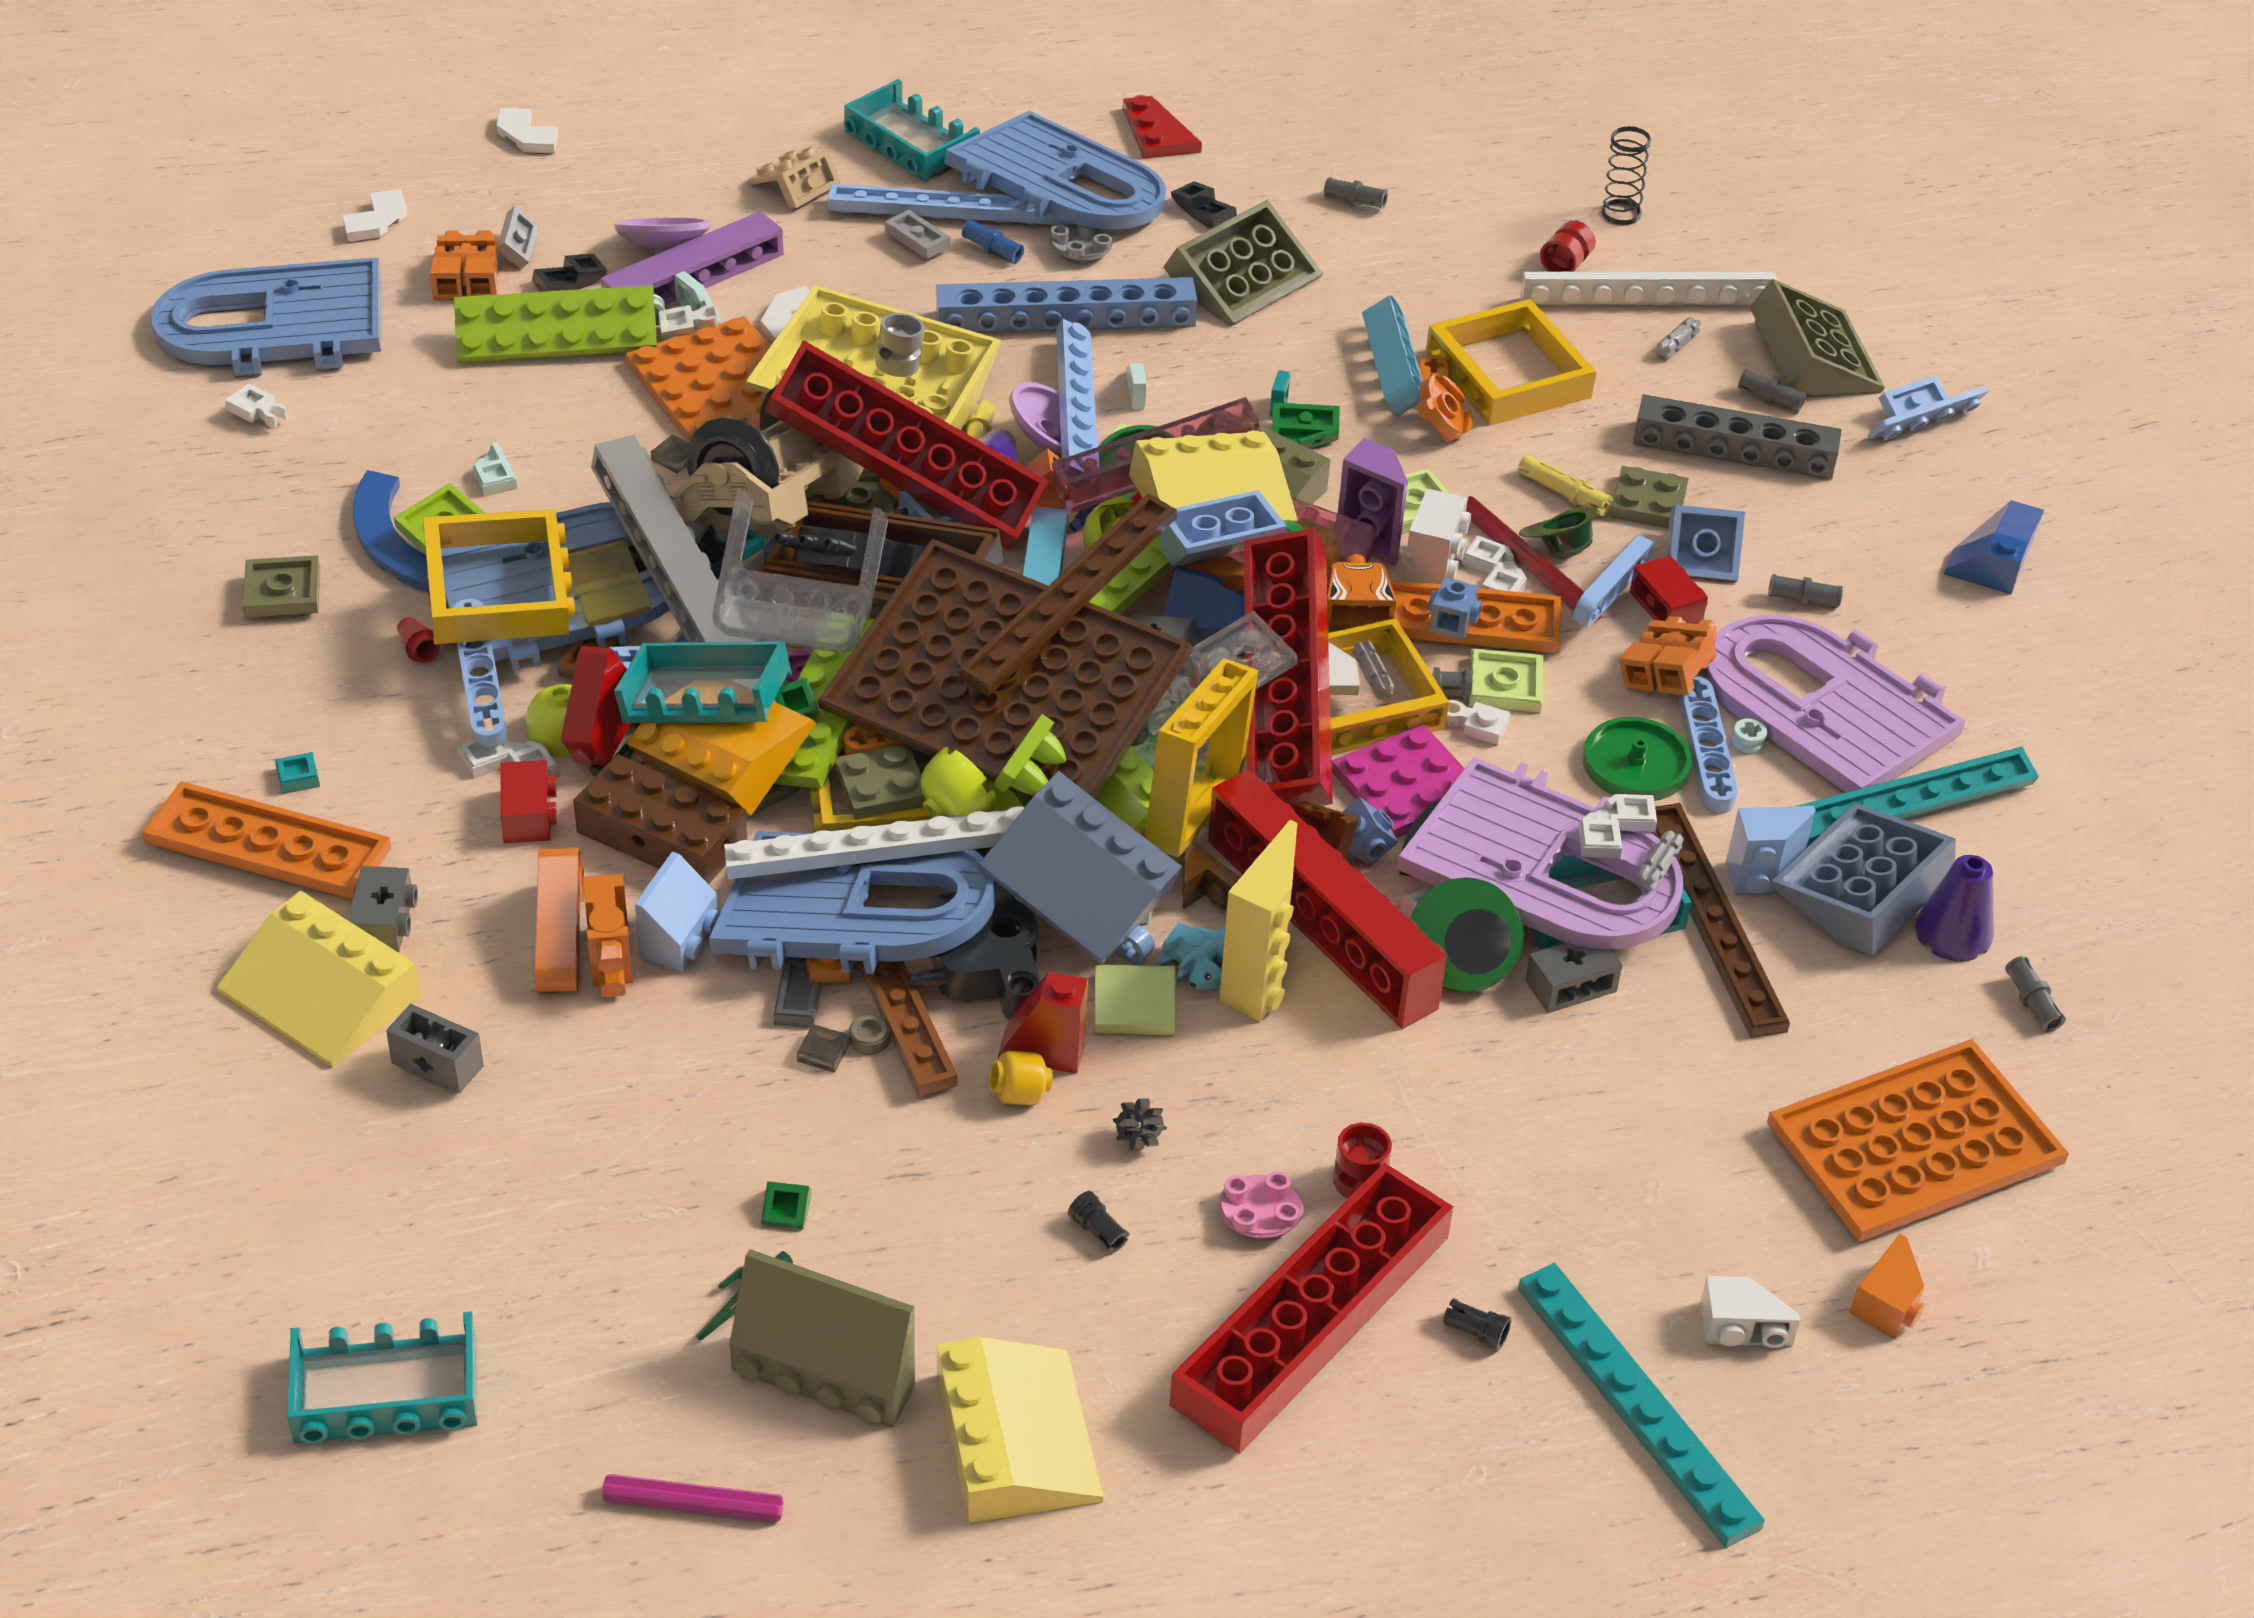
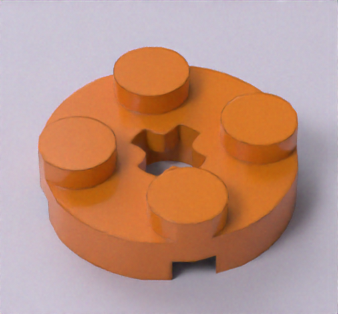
M1432 375L1420 384L1419 398L1421 402L1417 404V410L1424 420L1431 421L1445 441L1451 442L1471 430L1473 416L1471 409L1465 412L1462 402L1466 398L1457 385L1446 376L1441 375L1435 378L1436 375Z

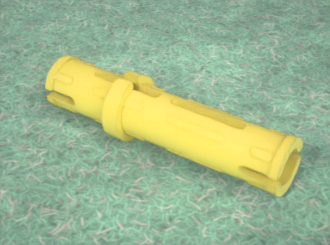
M1530 454L1523 456L1518 466L1522 467L1517 470L1519 474L1568 498L1570 503L1576 506L1580 504L1582 506L1594 507L1601 516L1606 515L1612 506L1610 502L1613 501V497L1594 489L1588 481L1582 478L1579 480Z

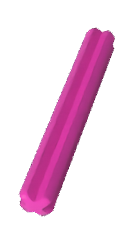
M608 1474L604 1479L602 1487L603 1499L608 1502L772 1522L780 1521L784 1509V1499L780 1494Z

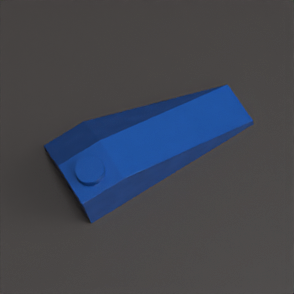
M2013 500L2009 501L1953 549L1944 575L2012 595L2043 516L2044 509Z
M1177 566L1163 616L1194 619L1199 647L1195 655L1245 657V591L1242 590L1238 594L1221 585L1223 580L1212 574Z

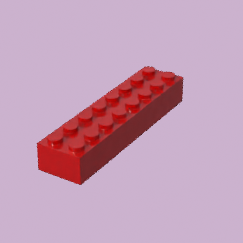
M805 340L799 346L764 410L956 521L967 525L999 529L1001 546L1007 550L1019 538L1049 482L1047 479Z
M1315 528L1244 540L1245 666L1258 670L1247 742V770L1249 769L1256 777L1266 782L1271 791L1291 807L1292 804L1301 801H1307L1320 806L1333 804L1326 550Z
M1249 769L1212 787L1208 842L1243 875L1290 820L1296 822L1297 832L1290 905L1293 906V914L1290 922L1402 1030L1439 1010L1447 955L1437 943H1433L1421 932L1413 920L1404 916L1386 895H1382L1368 882L1363 873L1355 870L1337 849L1332 848L1319 836L1314 827L1305 823L1288 803H1284L1271 791L1266 782L1256 777Z
M1384 1162L1172 1373L1169 1406L1240 1454L1448 1239L1454 1206Z

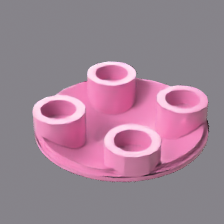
M1274 1171L1268 1175L1231 1176L1225 1181L1224 1190L1219 1200V1210L1223 1220L1233 1230L1253 1238L1265 1239L1282 1236L1293 1230L1303 1216L1304 1208L1300 1194L1291 1185L1290 1177L1280 1171Z

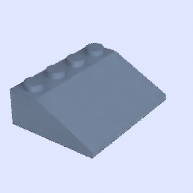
M1059 771L1035 794L978 866L981 871L1101 965L1171 890L1182 867Z
M1854 803L1772 880V888L1838 943L1873 956L1925 905L1955 862L1956 838Z

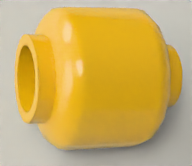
M1006 1051L1000 1055L998 1060H994L991 1064L989 1088L992 1093H996L997 1098L1003 1104L1028 1106L1038 1104L1044 1092H1049L1052 1087V1070L1046 1067L1043 1057L1036 1052Z

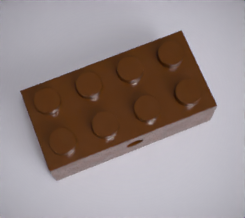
M619 754L573 799L577 833L658 869L661 868L671 852L678 853L708 885L726 866L724 845L748 840L745 808Z

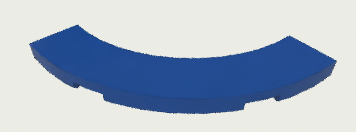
M367 470L358 485L353 503L354 523L362 548L380 569H387L396 575L400 582L430 593L427 556L409 545L398 534L390 518L391 505L395 494L400 488L399 477Z

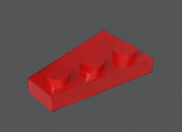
M1137 95L1133 98H1123L1122 109L1142 158L1202 153V142L1153 96Z

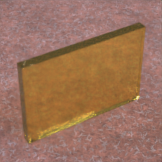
M625 540L568 554L569 569L567 571L571 572L572 584L585 615V622L589 627L652 611V604L647 597L631 557L629 546Z

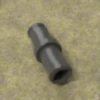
M1328 177L1324 185L1325 197L1349 201L1350 205L1357 206L1360 203L1384 209L1387 203V189L1365 186L1361 181L1355 180L1351 183Z
M1749 369L1743 371L1737 386L1738 389H1743L1763 397V401L1771 404L1773 401L1793 409L1795 412L1801 410L1807 395L1806 392H1801L1781 384V380L1774 377L1771 380L1751 372Z
M1772 574L1768 587V596L1770 597L1775 596L1798 600V603L1801 605H1807L1810 602L1833 606L1834 608L1840 606L1843 586L1841 585L1835 586L1812 582L1810 577H1803L1801 580L1777 576L1776 574Z
M2019 956L2008 962L2005 966V971L2020 992L2019 999L2025 1007H2030L2044 1032H2052L2059 1029L2065 1023L2066 1018L2050 996L2051 988L2048 983L2040 980L2027 957Z

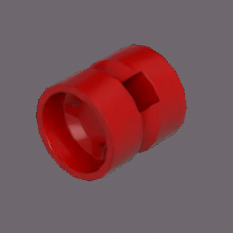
M1578 220L1565 222L1542 246L1540 250L1542 265L1548 272H1574L1595 249L1596 239L1590 227Z
M1360 1122L1347 1126L1338 1136L1333 1184L1343 1197L1348 1199L1384 1162L1388 1165L1390 1164L1392 1141L1385 1130L1372 1123Z

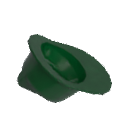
M1585 506L1568 510L1552 519L1524 527L1520 530L1519 535L1527 538L1541 537L1550 553L1558 557L1567 558L1579 553L1592 544V520L1597 515V509Z

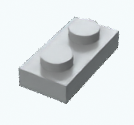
M514 206L506 214L497 250L507 261L513 262L522 269L530 262L539 225Z
M909 209L885 221L886 233L925 259H929L951 247L950 236Z

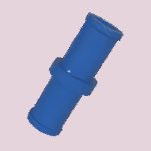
M969 219L962 229L963 238H967L982 246L983 250L989 254L996 253L1012 263H1018L1023 256L1024 246L1004 237L1003 233L995 228L990 230L975 220Z

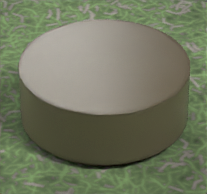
M864 1015L856 1018L849 1027L850 1045L855 1051L862 1054L872 1055L882 1052L890 1042V1029L886 1021L876 1015Z

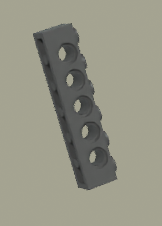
M1642 394L1633 444L1832 479L1839 453L1842 429Z

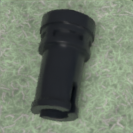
M1093 1191L1083 1192L1071 1203L1068 1209V1216L1074 1222L1080 1224L1083 1229H1088L1106 1247L1109 1253L1118 1251L1128 1241L1129 1232L1123 1229L1106 1212V1206L1100 1202L1098 1196Z
M1452 1298L1449 1303L1452 1309L1447 1307L1443 1324L1478 1337V1341L1490 1345L1491 1348L1500 1350L1509 1334L1512 1318L1504 1314H1496L1491 1310L1487 1313L1462 1303L1456 1298Z

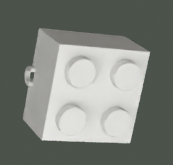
M1427 488L1409 530L1407 553L1402 557V562L1405 564L1403 581L1442 584L1444 577L1455 580L1459 566L1457 559L1463 560L1467 547V540L1462 538L1463 533H1467L1471 520V513L1466 512L1468 498Z

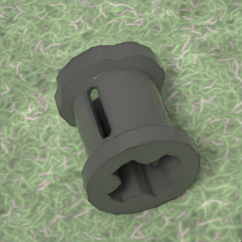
M1433 667L1432 676L1446 697H1461L1462 701H1469L1471 691L1470 669H1464L1463 672L1441 671L1439 667Z

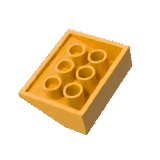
M696 681L687 687L695 688L699 692L702 705H719L717 697L724 687L732 688L735 691L738 705H755L751 691L729 681ZM687 688L665 701L666 705H682L681 697ZM773 702L768 711L767 722L640 723L627 741V744L650 767L745 808L746 814L751 816L816 723L806 716Z

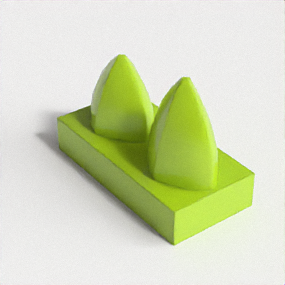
M1041 714L994 781L993 786L1003 793H1006L1009 787L1012 786L1023 793L1035 796L1048 780L1041 769L1029 760L1030 757L1047 764H1061L1066 761L1062 745L1049 731L1055 722Z

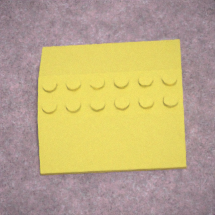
M814 285L749 376L745 387L768 393L779 383L802 341L805 340L962 430L977 405L999 350L1001 340ZM906 313L917 317L924 323L925 331L923 344L920 348L919 369L911 376H891L880 371L876 366L877 347L880 343V325L883 317L888 314Z

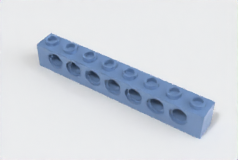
M1193 277L936 284L937 321L976 333L1056 331L1062 319L1071 323H1079L1087 330L1196 326L1197 296Z

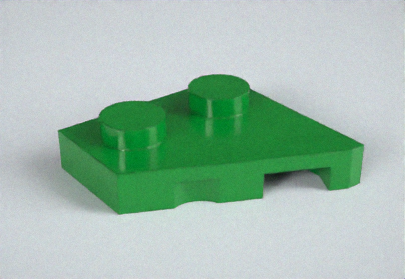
M1273 402V432L1309 449L1338 440L1340 406Z

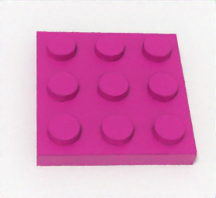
M1424 724L1332 760L1333 775L1355 799L1361 797L1374 808L1382 809L1394 823L1391 830L1396 839L1407 835L1416 818L1437 799L1441 800L1465 769Z

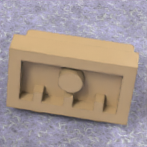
M808 147L797 153L795 150L786 152L778 157L780 162L774 165L773 162L764 164L756 168V175L748 178L750 185L777 180L789 209L797 208L830 190L831 184L841 183L828 150L814 151L813 147Z

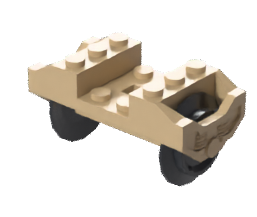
M776 385L766 394L760 408L761 432L744 420L724 416L708 420L693 433L687 447V471L689 478L674 493V498L679 506L680 516L683 521H691L698 525H712L713 529H726L734 525H743L744 529H757L764 525H774L775 529H788L796 526L798 520L808 515L806 498H810L814 494H823L825 499L843 497L845 491L857 484L863 467L765 412L766 405L777 387Z

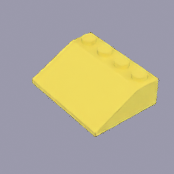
M1248 431L1247 433L1235 434L1217 433L1207 436L1186 435L1179 438L1164 439L1155 437L1150 440H1136L1129 477L1142 497L1149 493L1170 506L1178 508L1259 490L1282 520H1292L1297 523V516L1278 451L1264 431Z
M1292 820L1284 826L1228 892L1219 1002L1259 1022L1262 1021L1270 1009L1275 1011L1279 1007L1285 993L1281 986L1282 978L1287 969V962L1284 961L1285 950L1290 942V934L1287 933V928L1293 914V906L1290 905L1297 832V823Z
M299 891L269 915L217 986L220 994L331 1068L421 996L416 964L303 891Z
M985 1337L937 1343V1379L968 1524L1103 1502L1102 1489L1067 1350Z

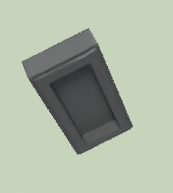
M785 957L773 1015L774 1025L814 1028L822 982L809 983L805 958Z

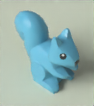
M1179 922L1163 942L1162 948L1164 950L1158 960V964L1164 966L1175 959L1180 963V970L1176 976L1177 979L1181 980L1190 976L1189 984L1195 989L1220 990L1222 969L1215 964V961L1220 964L1223 962L1225 928L1215 931L1203 927H1190Z

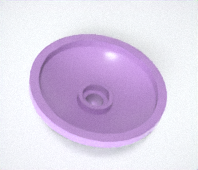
M685 217L642 218L617 221L614 223V226L619 235L635 245L654 248V254H659L704 235L711 227V220Z
M1025 382L1017 385L1009 397L1010 408L1015 421L1028 439L1043 450L1048 448L1054 454L1062 456L1059 392L1038 383ZM1096 428L1097 447H1098V446H1099V443H1100V437H1099L1098 430H1097V428Z

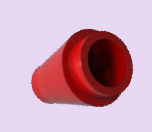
M406 617L398 623L397 632L402 640L406 654L411 660L427 663L437 657L440 652V644H434L433 630L412 617Z

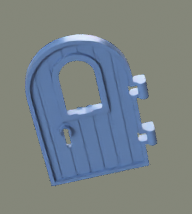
M1027 111L946 149L944 163L963 172L962 182L968 183L977 179L976 189L982 190L992 186L1021 200L1020 210L1025 212L1035 207L1034 217L1038 219L1050 214L1066 222L1090 228L1126 229L1153 221L1161 214L1164 208L1166 187L1161 177L1152 169L1031 111ZM1084 175L1123 193L1129 198L1122 200L1107 199L1069 181Z
M376 257L228 269L191 277L167 290L155 303L151 313L155 340L166 353L182 361L202 365L232 364L235 376L262 374L261 362L311 357H314L316 370L343 367L342 355L381 352V271L379 259ZM266 307L264 310V315H266L265 321L213 325L210 327L186 324V321L192 316L203 312ZM333 347L334 355L322 356V348ZM252 354V362L241 363V355Z
M610 502L592 504L556 513L557 523H564L566 545H560V548L567 547L569 560L613 550L618 547L634 546ZM547 541L441 548L445 597L448 608H453L456 603L464 599L479 600L484 606L555 601ZM648 569L638 574L576 588L574 580L571 578L572 594L566 595L567 597H574L575 616H568L569 634L491 640L494 660L496 662L509 659L513 672L520 671L518 660L531 657L534 667L540 666L539 651L577 641L595 638L598 647L606 648L605 639L617 636L620 645H626L625 630L652 622L670 609ZM467 642L465 647L476 649L481 647L484 642Z
M757 831L753 841L774 839L782 835L798 836L814 833ZM973 849L737 878L716 921L709 941L713 954L748 955L751 969H758L763 957L771 958L773 970L781 969L785 957L840 959L843 973H850L855 961H863L865 973L873 974L878 961H909L935 956L953 949L973 937L982 929L993 913L996 903L994 880L978 868L984 858ZM871 884L937 886L949 888L957 892L951 901L933 909L864 907L862 904L867 900Z

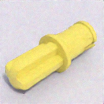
M988 400L981 401V404L976 407L973 417L969 418L966 423V433L979 439L992 430L991 423L996 413L995 405L989 404Z

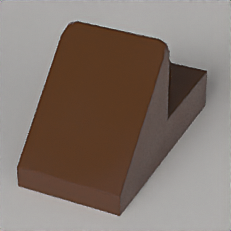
M1193 841L1185 849L1182 908H1187L1205 895L1214 905L1220 906L1227 912L1228 892L1240 877Z

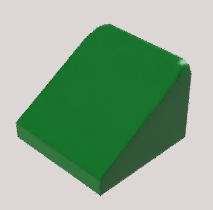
M807 677L781 686L775 697L777 704L803 716L809 717L820 713Z
M767 1181L761 1224L804 1229L812 1195L810 1186Z

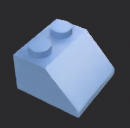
M1684 505L1673 506L1670 512L1667 556L1670 555L1680 567L1685 569L1690 577L1738 581L1745 511Z
M1814 806L1738 808L1726 859L1735 895L1773 894L1776 891L1772 888V880L1806 849L1815 815Z
M671 852L635 903L640 959L683 973L690 961L696 960L700 955L703 942L712 933L721 912L718 911L717 893L678 853Z

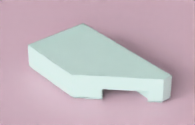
M685 271L675 275L677 303L681 306L691 305L692 311H696L703 306L713 305L701 283ZM715 309L717 324H720L722 321Z
M1130 363L1125 369L1132 410H1144L1147 384L1144 368L1141 363Z
M498 442L492 443L488 454L484 458H480L473 466L474 477L483 496L517 489L516 478Z

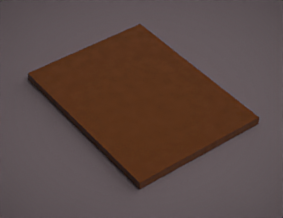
M932 539L817 702L819 709L931 757H934L944 747H949V755L957 750L983 773L987 781L992 783L997 779L1041 714L1055 722L1049 731L1062 745L1066 761L1061 764L1041 763L1032 757L1029 760L1041 769L1048 781L1059 771L1096 800L1191 654L1192 646L1189 642L1088 602L992 694L987 696L959 679V669L1044 591L1048 585ZM1012 786L1008 789L1029 799L1034 797V795L1023 793Z

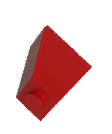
M581 646L578 652L561 742L571 753V758L583 766H590L591 764L606 766L612 760L631 724L622 723L615 695V689L627 668L612 648Z
M1047 972L1006 1025L998 1052V1059L1006 1051L1036 1052L1043 1057L1046 1067L1053 1070L1078 1073L1085 1046L1088 978Z

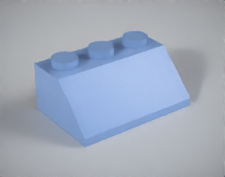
M1259 490L1176 508L1177 519L1159 535V549L1172 566L1188 565L1194 561L1220 558L1225 554L1243 551L1244 540L1286 533L1287 525Z

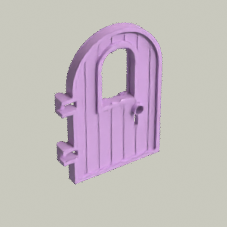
M1780 615L1744 618L1727 625L1717 633L1718 637L1714 642L1717 656L1704 668L1705 679L1711 682L1716 699L1726 709L1740 719L1751 718L1762 722L1767 728V738L1846 793L1893 780L1962 735L1966 722L1941 705L1945 688L1924 674L1918 675L1914 683H1908L1875 660L1878 644L1856 629L1851 631L1848 638L1844 640L1829 629L1799 618ZM1858 649L1861 650L1858 653H1856L1855 658L1850 655ZM1758 650L1776 652L1791 659L1796 665L1825 685L1821 690H1817L1814 693L1810 692L1799 698L1751 665L1746 657L1748 654L1758 652ZM1925 693L1927 694V696L1923 698L1922 702L1916 700Z
M1473 757L1398 857L1397 870L1434 886L1447 880L1464 877L1487 881L1500 888L1511 899L1519 912L1522 924L1563 942L1590 949L1611 950L1628 948L1655 938L1674 920L1683 891V875L1676 857H1674L1675 859L1664 876L1659 879L1660 882L1652 891H1647L1644 887H1641L1640 890L1643 895L1635 900L1636 903L1628 905H1616L1600 901L1596 897L1549 878L1550 868L1556 862H1560L1567 853L1636 884L1638 871L1643 865H1646L1644 862L1656 844L1660 842V839L1651 832L1620 831L1622 843L1620 858L1582 857L1578 831L1580 819L1591 812L1595 813L1609 798L1604 796L1599 804L1593 807L1545 787L1548 772L1541 770L1535 779L1526 776L1528 764L1523 762L1512 773Z

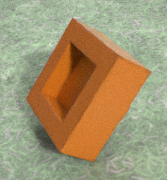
M805 958L809 983L816 981H849L850 973H843L840 959Z

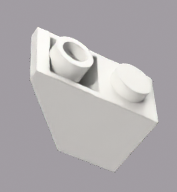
M1706 1277L1700 1300L1706 1344H1721L1729 1347L1755 1345L1770 1348L1793 1346L1800 1322L1798 1312L1751 1277Z

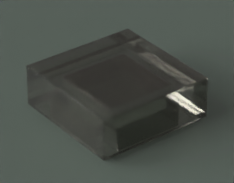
M672 434L650 451L651 461L675 473H679L687 467L686 459L689 442Z
M812 1024L797 1051V1062L835 1073L850 1046V1035Z

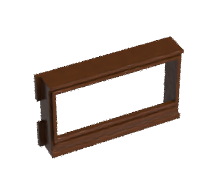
M806 501L808 515L798 520L796 526L785 531L797 535L800 525L848 530L881 537L897 543L927 547L932 539H935L1000 566L1003 562L999 529ZM777 543L758 573H753L750 578L754 596L749 604L750 608L764 610L776 590L781 588L885 605L903 579L793 562L794 549Z

